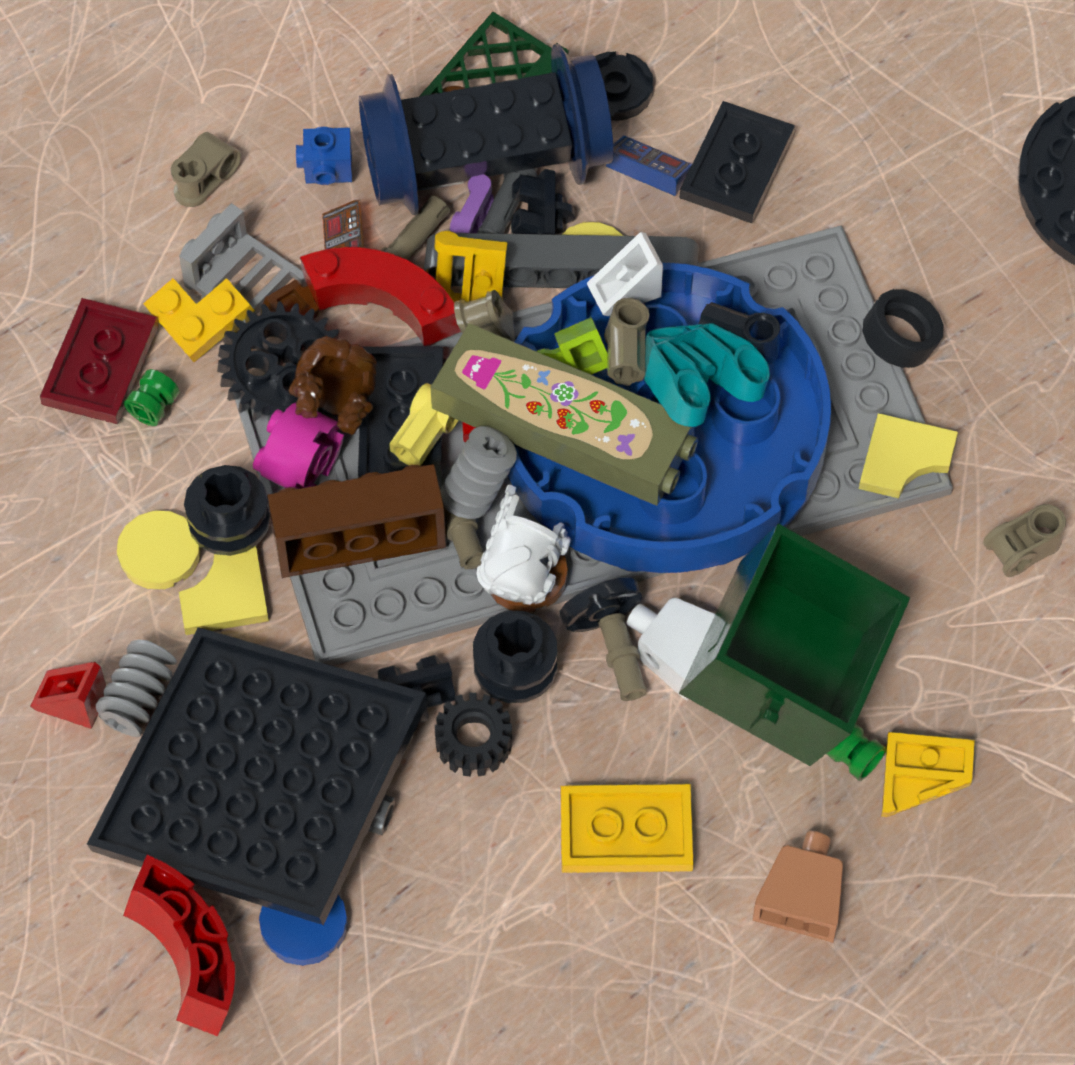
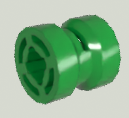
M149 369L139 381L140 388L130 393L124 402V406L138 421L149 426H157L165 415V406L171 405L180 391L171 378L157 370Z
M855 724L851 735L826 755L835 762L846 764L849 767V773L858 781H862L880 763L885 755L886 747L877 740H869L864 736L863 728Z

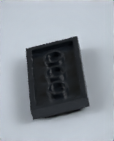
M443 346L363 347L366 352L375 357L377 366L375 389L367 400L372 404L373 409L362 420L359 427L358 478L367 473L378 472L384 474L400 471L409 466L401 462L390 451L389 444L410 415V407L418 390L425 383L432 385L442 369ZM442 435L421 464V466L434 464L439 489H441Z

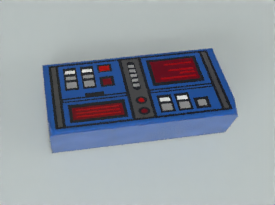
M623 135L613 144V161L606 164V167L676 196L692 164Z

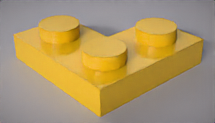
M174 278L143 303L151 314L158 318V322L193 362H196L224 337L225 331H232L235 319L243 321L247 310L255 311L227 278L197 304Z

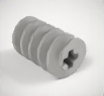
M488 426L474 428L469 434V439L464 444L463 451L458 455L457 462L452 466L451 473L447 476L445 484L440 489L443 507L450 513L466 519H475L488 512L491 503L496 498L498 491L516 461L517 452L514 444L506 435Z
M131 641L127 647V654L123 655L119 661L120 668L116 669L111 676L112 683L107 684L104 689V697H101L96 703V710L104 723L123 734L140 737L142 729L134 722L147 723L150 716L142 707L148 709L156 708L158 702L150 693L162 695L166 690L164 685L157 679L163 681L171 680L173 677L172 671L165 664L175 665L177 660L174 656L150 641Z

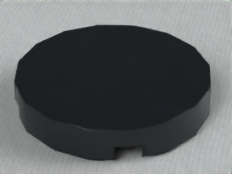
M616 51L595 56L606 90L611 121L627 120L639 115L648 107L653 96V74L647 64L637 56L626 53V56L616 55Z
M617 578L586 589L566 602L560 609L562 623L571 632H586L600 628L598 622L605 616L615 613H621L625 616L642 599L638 583L632 578Z

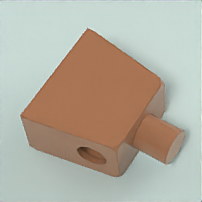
M809 831L805 834L801 849L789 845L781 848L756 898L752 921L834 943L839 919L843 862L840 859L827 856L831 839L827 835Z

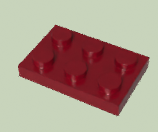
M81 298L40 394L41 404L118 425L125 409L124 402L132 392L158 329V318Z

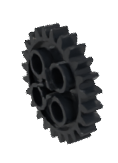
M278 302L276 312H270L269 308L262 304L260 316H257L251 310H247L245 316L246 323L235 319L232 328L233 332L225 331L223 340L225 344L220 345L218 357L221 359L218 360L217 372L223 373L220 386L231 387L228 390V401L240 398L238 411L242 413L252 408L254 410L252 420L255 422L263 414L268 416L269 422L272 414L277 409L285 412L291 404L297 402L298 398L290 395L285 390V387L291 386L295 379L300 357L313 342L323 336L338 339L340 332L338 329L326 331L329 320L327 317L315 322L313 320L314 309L311 308L305 315L299 314V304L295 303L291 312H285L282 302ZM277 337L283 342L274 344L266 340V338ZM257 368L261 369L265 374L256 376L249 373L248 370ZM319 408L318 412L322 413L323 409Z

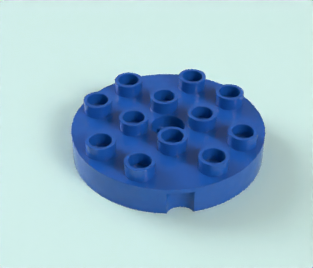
M662 263L661 297L643 303L649 311V318L645 327V340L648 332L655 329L698 325L706 304L713 302L749 316L761 312L774 316L780 325L779 355L774 363L768 365L770 376L765 394L759 401L748 402L740 400L708 378L706 384L710 392V403L704 423L695 426L694 436L698 438L696 450L689 461L683 459L678 468L680 476L675 489L671 494L665 492L658 506L514 444L517 452L516 461L510 469L508 478L511 484L516 487L515 492L527 510L542 526L547 527L551 531H553L554 526L557 524H564L567 537L571 539L569 546L574 550L626 571L681 573L724 565L748 554L778 523L786 527L796 517L812 494L822 471L830 429L831 399L826 371L819 353L798 321L784 307L770 309L759 305L750 295L749 283L713 269L689 264ZM593 276L568 287L552 298L551 317L542 325L524 327L514 342L534 351L540 349L554 350L559 348L554 333L592 317L608 353V344L605 342L604 333L610 316L602 314L587 285V282ZM607 368L592 374V376L653 402L660 403L644 381V378L642 381H636L628 386L615 384V381L607 376Z

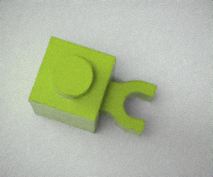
M592 317L554 333L559 348L536 351L590 375L607 368L608 353Z

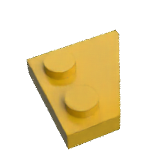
M888 732L881 817L895 815L969 787L972 783L975 740Z

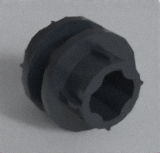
M222 465L207 469L195 477L186 490L184 508L191 537L201 548L213 554L232 556L247 552L259 544L267 533L270 521L268 498L264 484L254 473L239 466Z
M505 611L490 617L478 629L473 641L474 675L481 689L492 698L506 703H526L540 697L552 686L557 674V639L551 627L540 617L525 611Z

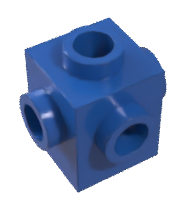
M350 127L303 129V145H296L297 168H304L306 184L329 185L332 183L352 182Z

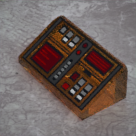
M353 200L322 214L325 250L341 247L364 248L360 200Z

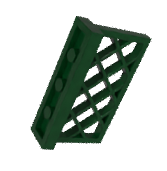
M492 11L420 96L442 93V86L446 82L462 80L463 87L470 88L468 82L470 79L489 77L490 84L496 83V76L515 74L516 79H520L523 73H526L523 78L552 73V48ZM495 27L507 34L508 42L488 44L486 35ZM561 46L566 54L569 55V50ZM532 50L539 54L540 58L534 63L519 64L517 51ZM511 52L513 65L492 66L490 54ZM484 55L487 68L466 70L464 61L468 56Z

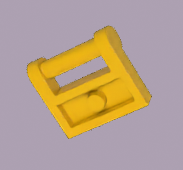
M451 231L438 232L435 235L434 248L438 252L436 281L449 294L454 304L455 301L462 299L469 302L486 297L487 292L496 290L502 299L507 242L459 237ZM454 256L465 257L462 294L454 293L451 290Z

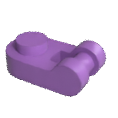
M483 174L469 179L468 189L470 195L461 212L456 211L450 223L451 232L477 234L494 200L491 181L488 176Z

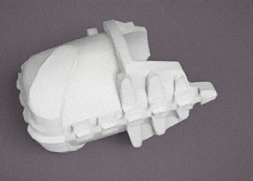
M509 484L505 490V498L502 499L500 504L501 509L496 515V523L490 532L491 537L487 541L486 551L482 555L481 565L477 566V578L489 594H495L513 602H523V604L527 605L542 603L545 601L547 593L551 592L556 580V576L549 573L550 569L556 566L560 555L563 556L567 553L571 539L567 537L566 529H564L565 526L562 523L554 526L553 531L536 522L514 516L519 496L514 495L516 487Z

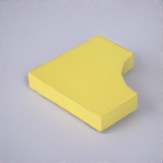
M878 413L859 489L899 498L905 486L916 477L932 472L948 473L958 432Z
M256 546L247 552L232 556L214 554L213 565L207 576L194 587L179 592L186 635L195 634L198 627L215 631L269 621Z

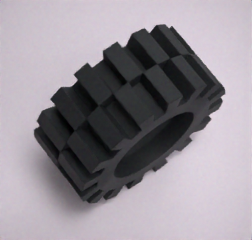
M469 693L470 700L464 701L461 694L455 696V705L448 701L443 705L444 713L438 712L435 724L436 750L440 752V760L443 764L449 762V769L456 773L460 767L463 770V776L470 777L471 770H477L478 777L484 776L485 768L489 767L494 772L498 769V761L505 763L508 758V751H511L512 723H510V715L508 711L503 712V704L498 700L491 704V696L484 694L481 701L477 700V693ZM481 723L490 731V737L481 746L469 747L463 745L458 740L457 732L465 724Z

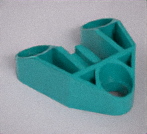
M713 323L665 327L648 332L645 340L644 381L669 417L676 423L688 427H695L704 423L710 403V392L706 384L708 378L740 400L754 402L763 398L770 376L769 366L764 357L749 341Z

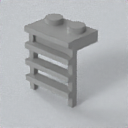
M232 203L222 213L215 214L210 219L207 228L196 239L188 241L179 255L184 286L189 290L193 288L201 293L202 299L226 278L230 281L257 253L263 258L235 286L243 297L275 265L281 270L249 302L256 315L261 311V305L265 297L284 287L292 278H295L302 284L305 282L302 270L247 234L244 212Z

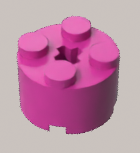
M296 402L291 404L285 412L277 409L272 414L267 425V432L271 434L265 447H262L256 454L253 461V469L260 472L262 477L284 488L294 487L301 489L318 486L314 482L320 474L328 477L343 443L344 435L337 432L340 429L337 426L338 421L318 411L316 418L307 419L301 415H296Z

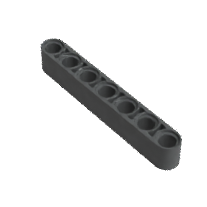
M456 233L459 237L507 242L503 287L568 288L588 277L596 275L636 237ZM434 234L427 239L424 271L436 280L438 252L434 248L436 235ZM648 236L662 263L698 266L699 246L694 240L687 237ZM463 256L453 257L451 286H463L465 257Z

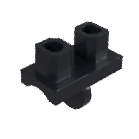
M544 169L537 177L520 175L513 182V200L528 203V210L519 208L513 214L511 233L555 235V233L563 232V224L569 223L575 218L574 207L563 202L562 194L555 193V171Z
M435 655L421 658L416 663L417 670L401 674L400 668L395 666L382 668L378 671V679L426 693L429 702L420 719V723L429 721L427 708L442 705L448 701H455L456 695L449 662L441 663Z

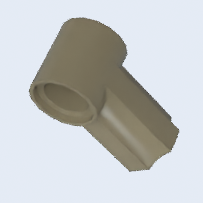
M623 298L614 304L604 333L605 342L608 344L607 376L611 377L615 384L628 386L636 381H642L645 375V327L649 318L647 307L639 300L633 298Z

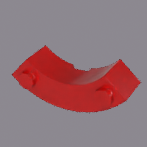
M362 247L330 248L300 257L305 281L319 311L347 304L368 305L373 303L393 311V315L404 321L420 338L423 346H428L461 332L455 317L454 302L449 294L430 274L404 258L384 251Z
M146 855L123 916L137 922L150 931L170 954L177 969L181 987V1002L176 1021L218 1037L232 1001L235 985V962L232 961L227 942L228 932L214 906L209 907L193 889L195 884L163 861Z

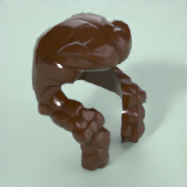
M328 336L317 339L300 357L295 379L289 388V394L298 398L295 414L307 419L316 418L318 416V409L323 408L326 412L338 416V428L343 432L354 435L357 429H359L362 420L373 409L372 404L367 400L374 392L376 385L377 361L375 357L366 352L360 345L350 344L344 339H333Z

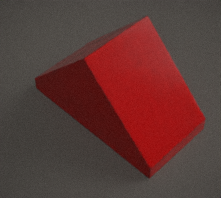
M96 662L47 670L30 707L38 712L92 729L99 714L96 710V703L101 697H104V689L106 687L101 666Z

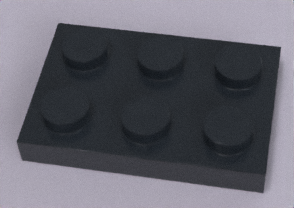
M723 101L680 188L679 198L753 223L794 136L795 125Z

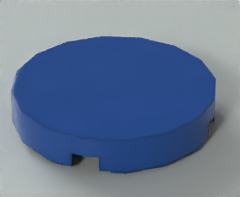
M337 895L324 925L262 906L259 916L262 939L267 948L285 963L301 966L320 963L328 958L329 954L336 947L339 948L344 941L348 926L345 905L339 895Z

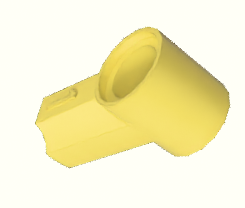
M429 383L423 384L416 393L410 407V415L389 444L390 451L401 462L409 466L421 465L443 432L446 434L450 433L459 421L432 409L431 384Z

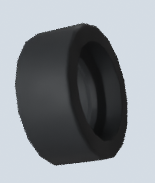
M892 289L882 293L865 316L862 332L868 346L885 362L901 368H914L925 363L943 338L944 325L938 311L925 298L905 289ZM885 316H895L911 324L919 334L921 342H913L898 335L889 326Z

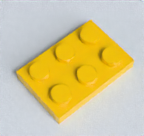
M691 784L560 786L562 873L693 871Z

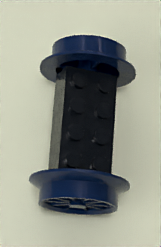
M554 44L551 53L552 73L403 100L400 98L393 74H387L382 92L360 95L358 99L365 152L378 205L403 202L412 215H418V189L467 181L471 177L483 174L489 177L566 162L569 163L575 182L578 185L584 184L589 167L612 163L614 151L609 105L602 74L595 56L589 54L569 58L560 44Z

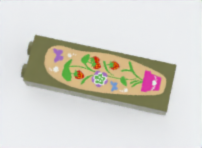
M470 323L430 387L432 409L476 428L488 426L497 429L519 447L658 506L665 492L668 494L673 492L679 480L680 471L678 468L683 459L689 461L692 458L698 444V438L694 436L695 427L676 423L669 417L662 405Z

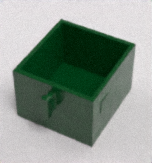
M778 523L740 561L679 694L811 766L851 735L910 597Z

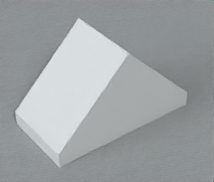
M640 232L587 282L602 314L610 316L614 304L623 298H633L645 303L661 297L663 264L647 234Z

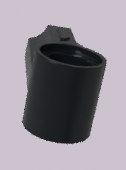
M713 302L706 304L701 313L699 324L713 323L749 341L764 357L768 365L775 362L779 355L780 325L774 316L762 312L749 316Z

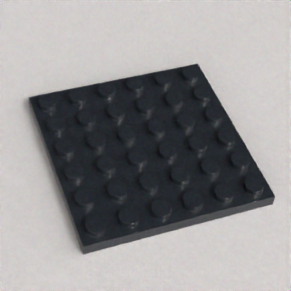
M198 627L96 824L87 845L92 852L142 867L146 855H150L178 870L195 885L324 925L429 702L425 692Z

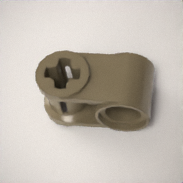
M204 132L198 136L193 145L171 165V175L176 182L174 186L176 201L186 207H195L204 203L225 180H228L236 172L241 161L240 151L209 132Z
M496 290L488 291L486 297L466 302L464 299L455 301V317L462 333L470 323L505 339L515 341L513 312L502 301Z
M1049 504L1036 506L1033 510L994 528L984 538L983 544L986 549L993 550L1004 565L1002 570L1006 577H1013L1059 550L1063 540L1066 518L1058 507ZM1047 527L1051 529L1053 533L1044 534L1042 532H1039L1037 528Z

